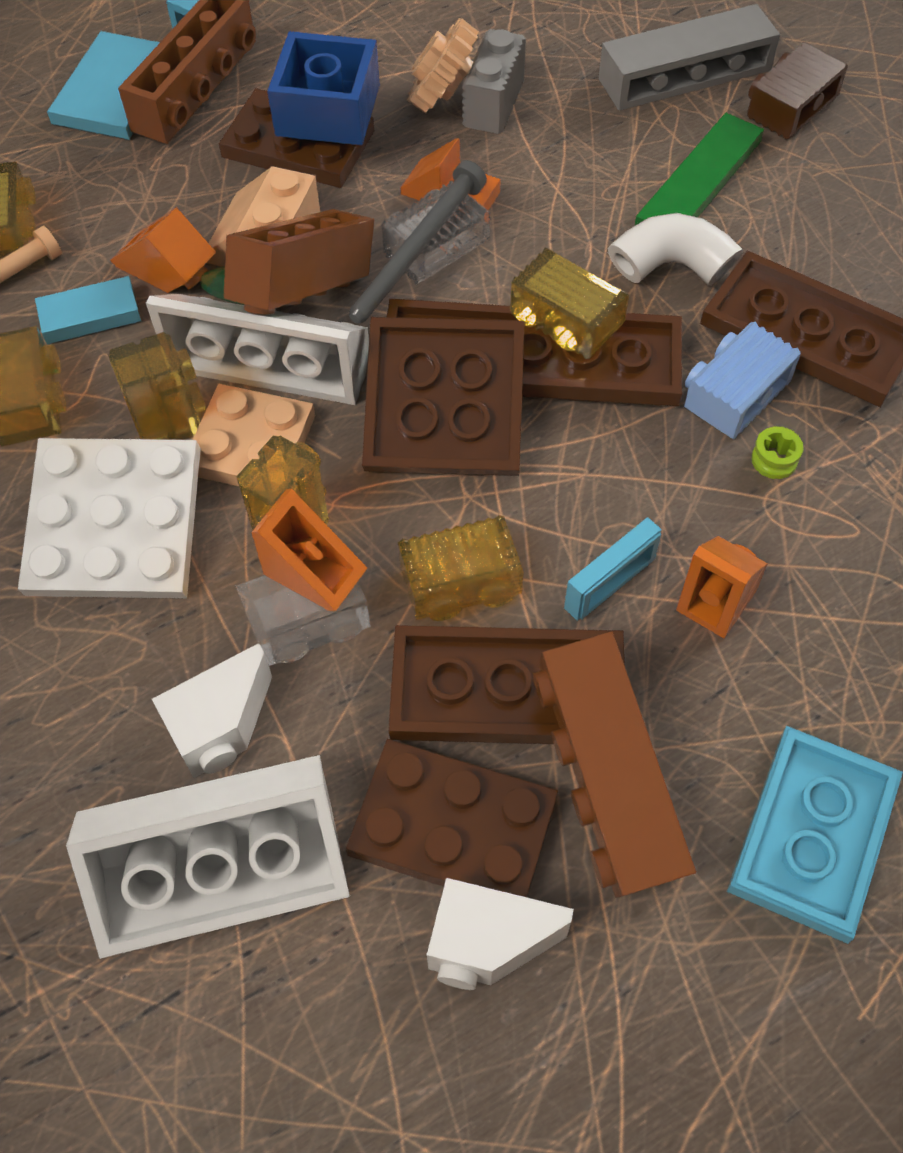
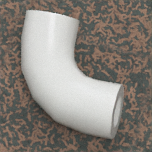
M680 213L649 217L627 230L608 247V254L615 267L625 278L633 283H639L655 268L664 263L677 262L692 269L708 286H711L731 269L743 253V249L729 235L707 220Z

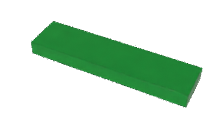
M725 112L636 215L635 226L649 217L673 213L699 217L759 145L764 129Z

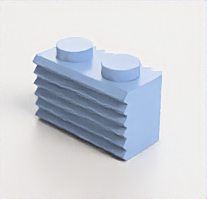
M750 322L738 335L730 332L723 338L712 361L708 364L700 361L694 366L685 381V387L688 388L684 407L730 438L736 439L738 434L742 433L743 429L760 414L762 409H765L768 403H771L773 398L777 397L779 392L790 383L801 353L798 348H792L789 342L784 343L781 337L775 338L773 332L767 333L764 327H758L756 322Z

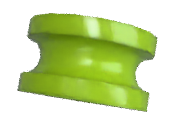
M777 426L766 428L759 434L751 455L755 470L770 479L789 477L795 472L803 453V442L799 435L788 428ZM769 448H776L778 454L786 455L785 458H779L775 451H768Z

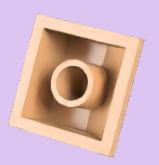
M272 166L236 192L209 241L210 246L216 253L207 263L221 267L225 266L226 236L229 234L320 212L315 175Z

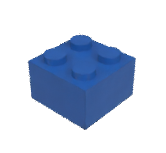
M289 31L267 91L275 136L363 145L380 87L377 40Z

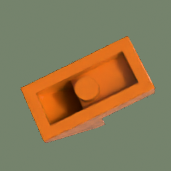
M456 138L420 159L400 187L401 195L434 206L454 182L453 171L460 163V139ZM485 174L487 178L485 186L476 195L468 194L454 213L481 222L500 194V179Z

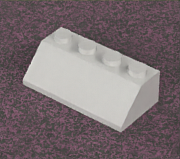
M182 294L149 296L146 305L168 371L356 405L368 370V327L278 311L269 315L253 314L245 311L244 305L216 301L207 297L199 298Z
M320 755L76 812L66 844L100 959L350 897Z

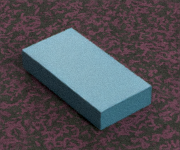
M129 276L35 298L41 332L46 344L141 322L134 289Z
M647 517L572 577L567 583L564 609L577 621L579 619L582 620L655 560L662 529Z

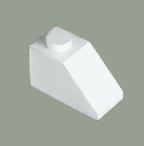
M259 643L152 699L193 778L203 773L212 774L225 769L235 761L238 754L248 748L272 679L265 653Z
M446 878L427 951L428 969L437 971V980L452 987L474 990L477 982L492 985L566 939L574 909Z

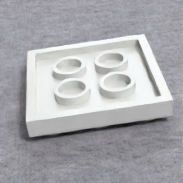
M38 438L18 590L25 596L187 598L201 451L196 440Z

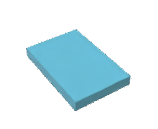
M100 31L48 109L47 114L51 124L130 140L134 132L130 131L118 87L160 42Z
M786 726L779 740L726 892L844 943H850L855 937L903 772Z

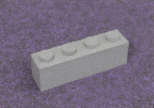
M753 4L603 42L599 81L618 111L742 79L771 71L780 33L758 4Z

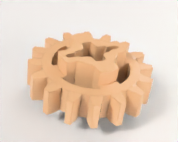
M459 18L455 24H452L446 35L437 30L411 69L413 71L412 75L416 79L408 92L407 101L424 113H427L429 108H433L438 98L442 97L448 101L472 68L474 62L469 54L473 50L472 46L478 38L477 34L479 31L463 18Z

